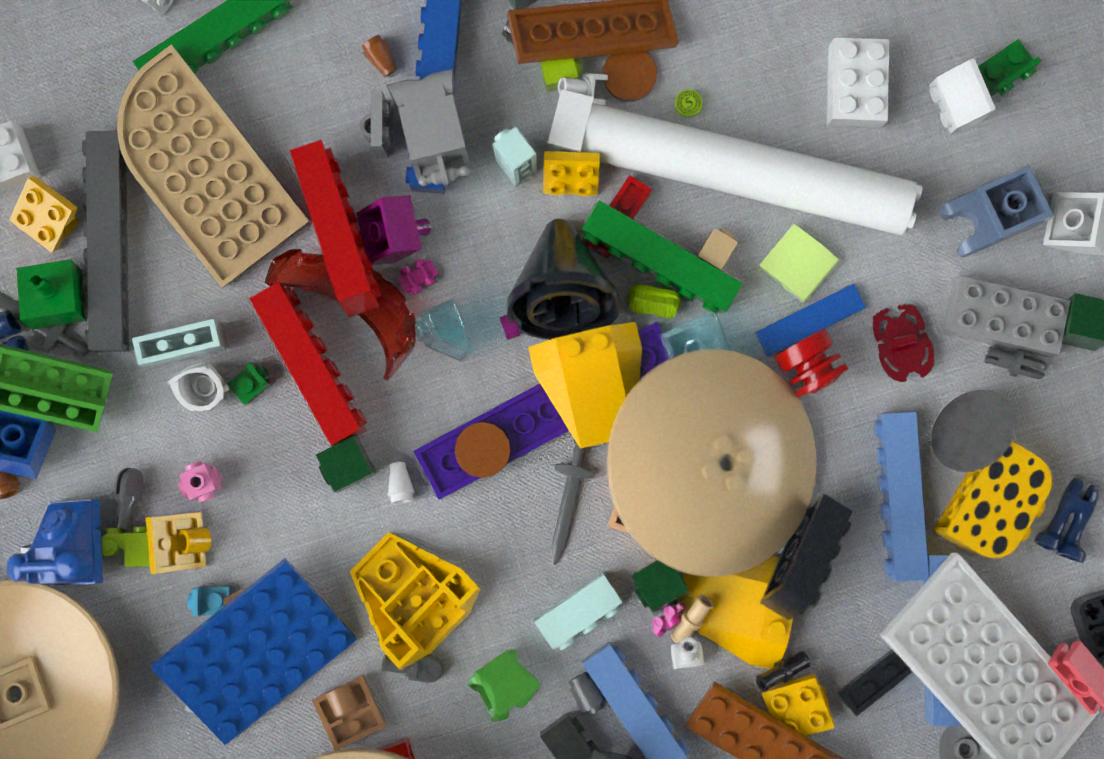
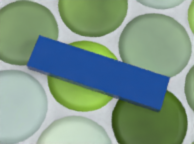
M852 284L755 332L768 357L865 309L866 306L855 285Z

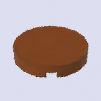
M645 51L611 54L603 68V74L608 75V80H603L608 92L614 98L624 102H635L652 91L656 82L657 69L653 59Z
M485 422L475 423L465 428L457 438L455 445L456 460L460 467L471 476L480 478L491 477L502 471L508 462L511 452L509 440L505 433L497 426Z

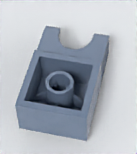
M1026 166L951 200L938 210L940 216L945 220L961 216L968 218L973 223L975 228L974 235L963 241L957 250L960 257L963 258L1043 224L1054 215L1030 166ZM1010 201L1011 204L1015 202L1017 207L1015 209L1010 208L1008 202Z

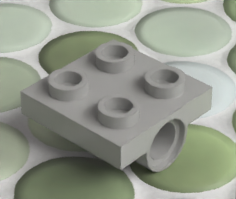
M371 91V114L364 116L359 125L361 133L371 143V148L377 158H388V150L393 149V136L390 134L388 123H393V107H390V100H386L383 91ZM370 124H371V134L366 132L367 127H368V125H370Z

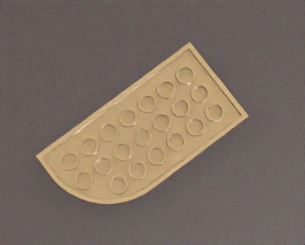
M173 45L160 52L135 74L123 94L118 112L117 133L123 158L135 179L221 288H224L310 221Z

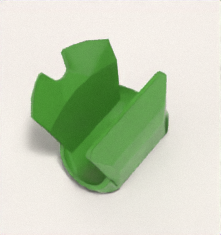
M509 649L475 671L468 686L480 694L491 721L497 722L507 719L509 717L508 710L515 705L523 708L532 698L535 691L540 688L541 684L518 661L517 650Z

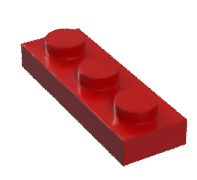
M629 175L609 206L634 219L652 192V189ZM587 241L585 242L586 246L603 257L609 258L610 254L607 253L609 248L600 243L598 246H595Z

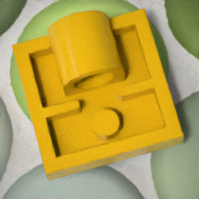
M544 151L543 194L597 196L600 153Z
M34 175L27 179L10 217V221L50 252L59 250L63 239L69 236L76 228L78 219L74 216L78 208Z
M201 512L146 518L151 574L206 567L205 552L211 548L212 538L210 531L203 527Z
M816 673L790 680L787 683H780L770 688L767 692L762 691V696L770 715L803 735L808 736L835 728L826 691L823 685L819 684Z

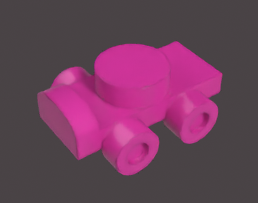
M421 258L414 262L416 269L411 271L410 267L407 266L399 271L402 277L398 281L406 294L411 291L413 295H416L422 291V285L426 284L429 287L437 282L435 277L439 274L431 260L425 262Z
M680 603L665 607V616L653 619L652 624L654 628L652 631L661 637L666 633V628L668 630L673 629L680 623L681 618L679 615L683 613L687 605Z

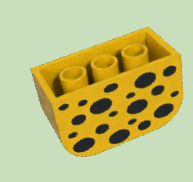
M1011 441L1004 454L994 463L983 469L965 474L932 531L972 555L990 558H1000L1009 555L1018 547L1021 541L1024 542L1029 537L1032 531L1031 523L1046 508V503L1044 502L1052 486V477L1048 466L1041 458Z

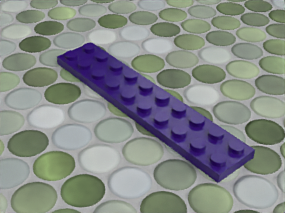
M657 322L638 331L642 346L639 381L653 368L675 357ZM541 384L532 387L413 451L439 500L480 479V477L471 476L465 472L457 462L455 455L457 438L470 425L485 422L497 426L505 433L509 440L511 451L507 464L569 431Z

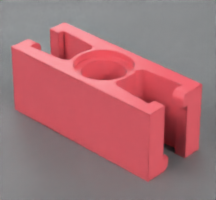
M1081 641L1073 642L1070 645V650L1066 643L1059 644L1047 664L1089 714H1096L1100 706H1102L1101 710L1104 712V668Z

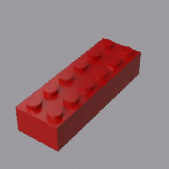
M318 140L290 150L338 303L348 317L380 307L378 297H381L382 294L372 274L374 271L373 266L365 252L364 247L366 245L361 231L358 230L356 222H358L357 217L349 203L348 198L350 196L340 176L342 172L331 147L326 149L322 140Z
M277 282L250 297L249 300L329 444L334 446L352 436L357 437L366 432L367 429L364 426L368 423L360 408H354L351 403L354 396L347 385L340 383L338 376L341 373L335 362L326 358L324 353L328 350L323 340L312 333L311 329L314 328V324L308 314L299 309L298 305L301 304V301L294 289L291 290L289 286L285 287Z

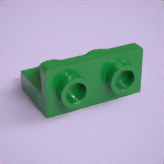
M1017 39L980 64L978 68L990 96L992 97L997 93L1003 96L1015 87L1013 82L1018 78L1025 81L1037 72L1035 67L1041 62V59L1037 57L1033 60L1020 40Z

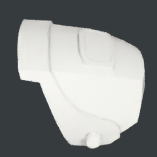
M207 362L190 366L180 371L168 381L176 399L190 411L212 409L220 400L224 399L225 392L229 391V386L225 385L223 378L211 363Z

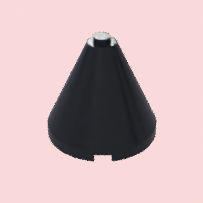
M564 219L552 220L545 226L508 296L507 316L510 323L514 321L518 323L519 331L526 335L546 340L579 333L591 328L597 329L611 325L618 317L620 311L619 295L616 288L573 226Z

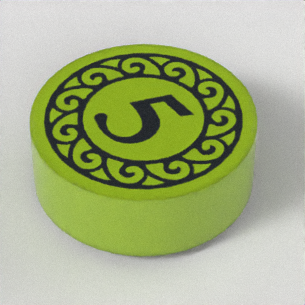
M686 89L677 95L675 110L680 116L692 118L700 112L702 98L698 92Z

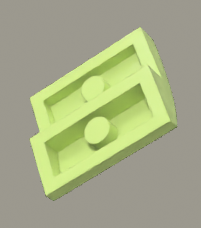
M793 224L759 266L761 270L780 282L784 289L805 303L837 265L839 259L817 240Z

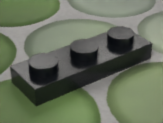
M892 649L837 693L857 717L910 675L913 670Z

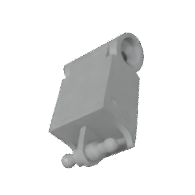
M454 69L432 73L421 80L407 79L387 84L389 93L399 110L410 160L418 183L421 186H426L430 183L436 185L443 183V186L449 185L450 181L456 180L459 176H467L470 173L469 168L471 166L454 102Z

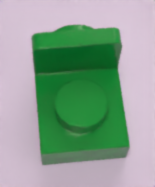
M249 362L246 364V369L227 383L244 405L250 403L271 386V383L267 380L270 375L261 364L256 366L254 363Z

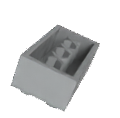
M961 276L953 280L942 334L1013 350H1022L1045 357L1056 356L1060 354L1070 300Z

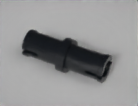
M800 651L785 661L780 660L776 662L773 668L757 675L756 683L763 692H767L770 688L781 682H789L795 674L811 666L810 659L805 652Z

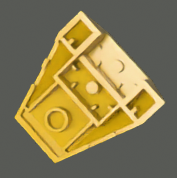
M636 322L609 325L554 338L528 347L536 378L580 449L609 442L618 411L640 379L642 346Z
M390 532L349 571L361 601L365 604L368 611L370 623L374 626L382 651L400 670L431 654L470 614L481 590L463 569Z
M771 556L763 563L749 570L726 576L709 577L684 573L683 581L689 589L690 596L678 602V604L685 603L687 605L685 610H689L701 594L707 595L714 602L713 608L710 609L703 619V625L695 631L750 665L771 669L776 662L782 660L787 648L793 618L787 620L760 604L780 557Z

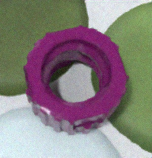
M507 315L499 318L507 340L520 336L515 321L510 323Z

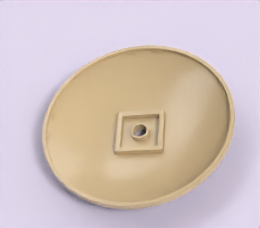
M706 349L687 352L668 359L653 368L633 387L618 411L612 427L607 455V472L612 499L619 517L633 539L647 553L663 564L685 573L709 577L726 576L749 570L773 556L786 544L800 525L810 503L816 477V448L806 411L792 388L781 376L761 361L748 355L729 350ZM724 455L730 459V466L726 471H723L720 467V459Z
M12 580L0 581V759H98L113 729L119 701L117 663L106 634L91 613L69 595L43 584H28L26 581L14 582ZM14 686H18L22 690V697L18 702L13 701L10 697L11 689Z

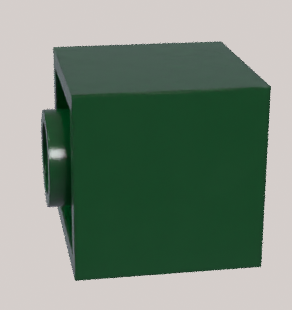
M1075 293L1066 299L1070 300V306L1062 344L1096 351L1104 346V299Z
M352 436L316 454L320 463V472L334 493L341 492L376 474L359 437Z
M658 560L631 575L637 586L634 588V591L644 608L649 607L654 617L662 613L665 607L675 605L690 596L689 589L678 571Z

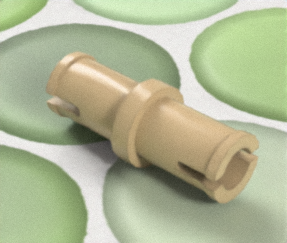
M704 594L699 595L691 608L683 612L680 623L671 632V638L675 643L679 644L683 638L690 637L695 630L701 628L704 617L714 606V602L710 597Z

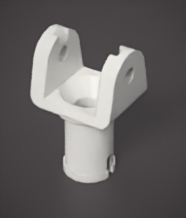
M583 73L581 79L561 77L558 82V92L560 94L561 89L594 97L595 80H608V75ZM594 99L593 103L605 105L606 100Z
M686 637L679 644L671 645L673 671L680 668L697 666L700 668L705 666L701 642H696L695 639Z

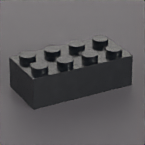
M826 494L821 495L808 505L800 525L783 549L760 604L790 620L798 614L802 615L807 608L814 607L818 603L822 594L819 589L822 583H825L832 571L829 568L831 561L838 556L842 546L839 542L851 527V522L849 521L853 512L851 509Z

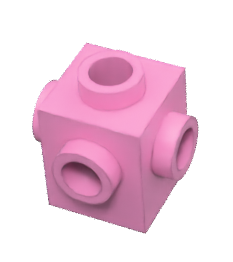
M201 461L186 466V472L179 474L181 479L178 482L180 491L184 497L188 496L189 500H198L199 503L214 498V493L222 490L220 473L212 464L202 465ZM195 477H199L201 479V485L199 487H197V484L194 479Z

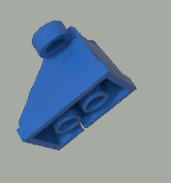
M100 499L50 502L31 548L26 553L13 554L9 558L7 573L10 579L14 582L26 581L28 584L77 585L103 583L101 530H96V527H101Z

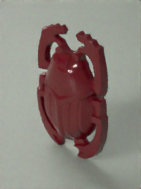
M899 304L897 309L905 311L897 319L884 316L889 313L887 308L876 313L873 316V334L876 342L883 339L884 344H878V355L887 376L898 382H906V377L911 372L920 374L921 378L928 375L934 366V350L927 333L920 334L919 330L925 329V323L916 306ZM906 314L912 315L917 321V324L914 325L913 323H911L909 319L906 318ZM886 320V329L884 333H881L880 323ZM927 347L928 359L927 362L924 365H922L921 363L922 360H924ZM885 358H887V360L889 361V363H890L893 367H896V369H899V371H898V372L894 371V370L886 363Z

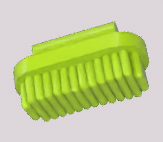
M638 284L632 286L628 291V308L631 309V312H642V314H652L672 319V316L676 317V313L680 309L681 297L676 291L671 289Z

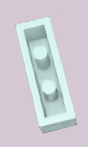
M516 127L510 131L505 129L494 138L496 140L493 143L496 162L515 187L537 172L536 153Z
M215 319L132 338L137 363L139 366L146 368L227 349L222 324Z
M602 573L536 618L534 622L553 650L557 647L563 650L575 641L573 636L581 631L583 634H586L597 626L595 621L605 615L608 619L619 612L621 609L618 605L623 602Z

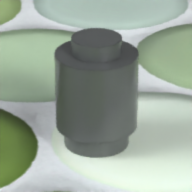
M587 671L569 681L571 686L569 690L582 713L588 711L592 715L604 708L602 702L606 698Z

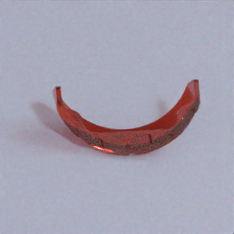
M290 249L271 260L265 283L268 286L279 282L286 287L313 291L337 301L323 254L302 253V249ZM374 270L372 274L382 294L381 297H378L380 307L358 314V316L370 326L382 345L386 360V370L383 379L388 382L413 351L416 343V318L414 313H410L405 304L406 298L390 281L385 280L380 273Z

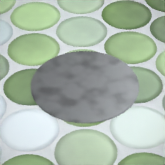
M977 390L960 395L946 405L935 421L931 438L935 456L944 466L958 472L977 471L991 465L1004 454L1013 439L1016 424L1014 411L1004 397L992 391Z

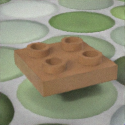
M364 674L312 699L334 750H339L387 726Z

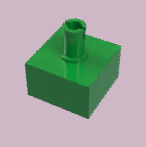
M72 259L16 268L20 320L29 328L34 330L86 321L82 269Z

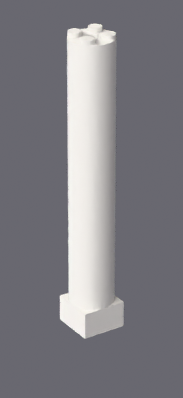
M561 89L548 140V151L600 153V162L897 235L906 233L907 229H912L915 223L916 213L912 211L914 203L919 201L922 193V186L917 185L915 181L593 103L594 97Z

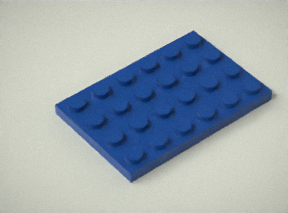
M285 557L153 662L151 669L215 736L226 745L357 639L354 633Z

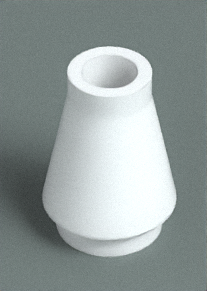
M396 462L390 464L388 498H391V504L412 502L415 491L406 469V463Z

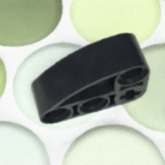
M1104 590L1079 597L1072 602L1070 607L1080 641L1100 665L1104 660ZM1086 606L1091 607V611L1087 612L1088 616L1084 615V610H1088ZM1096 631H1099L1101 639L1097 644H1094L1092 636Z

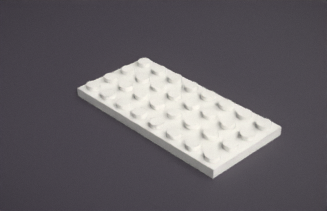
M951 553L880 634L993 759H1062L1099 713L1097 711L1096 714H1089L1047 664L1051 657L958 553Z

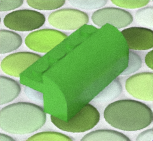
M0 344V410L98 432L113 371Z

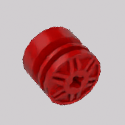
M825 328L774 357L783 373L793 369L797 371L798 374L788 382L790 386L801 380L804 383V386L794 391L797 397L814 394L837 381L849 369L846 363L836 368H833L831 365L832 362L842 356L838 353L827 357L824 353L834 344Z

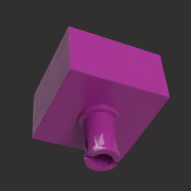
M410 195L381 197L356 212L359 229L366 245L364 249L372 265L396 263L421 250L422 246L419 236H428L431 232V226L424 227V225L430 224L427 218L415 219Z

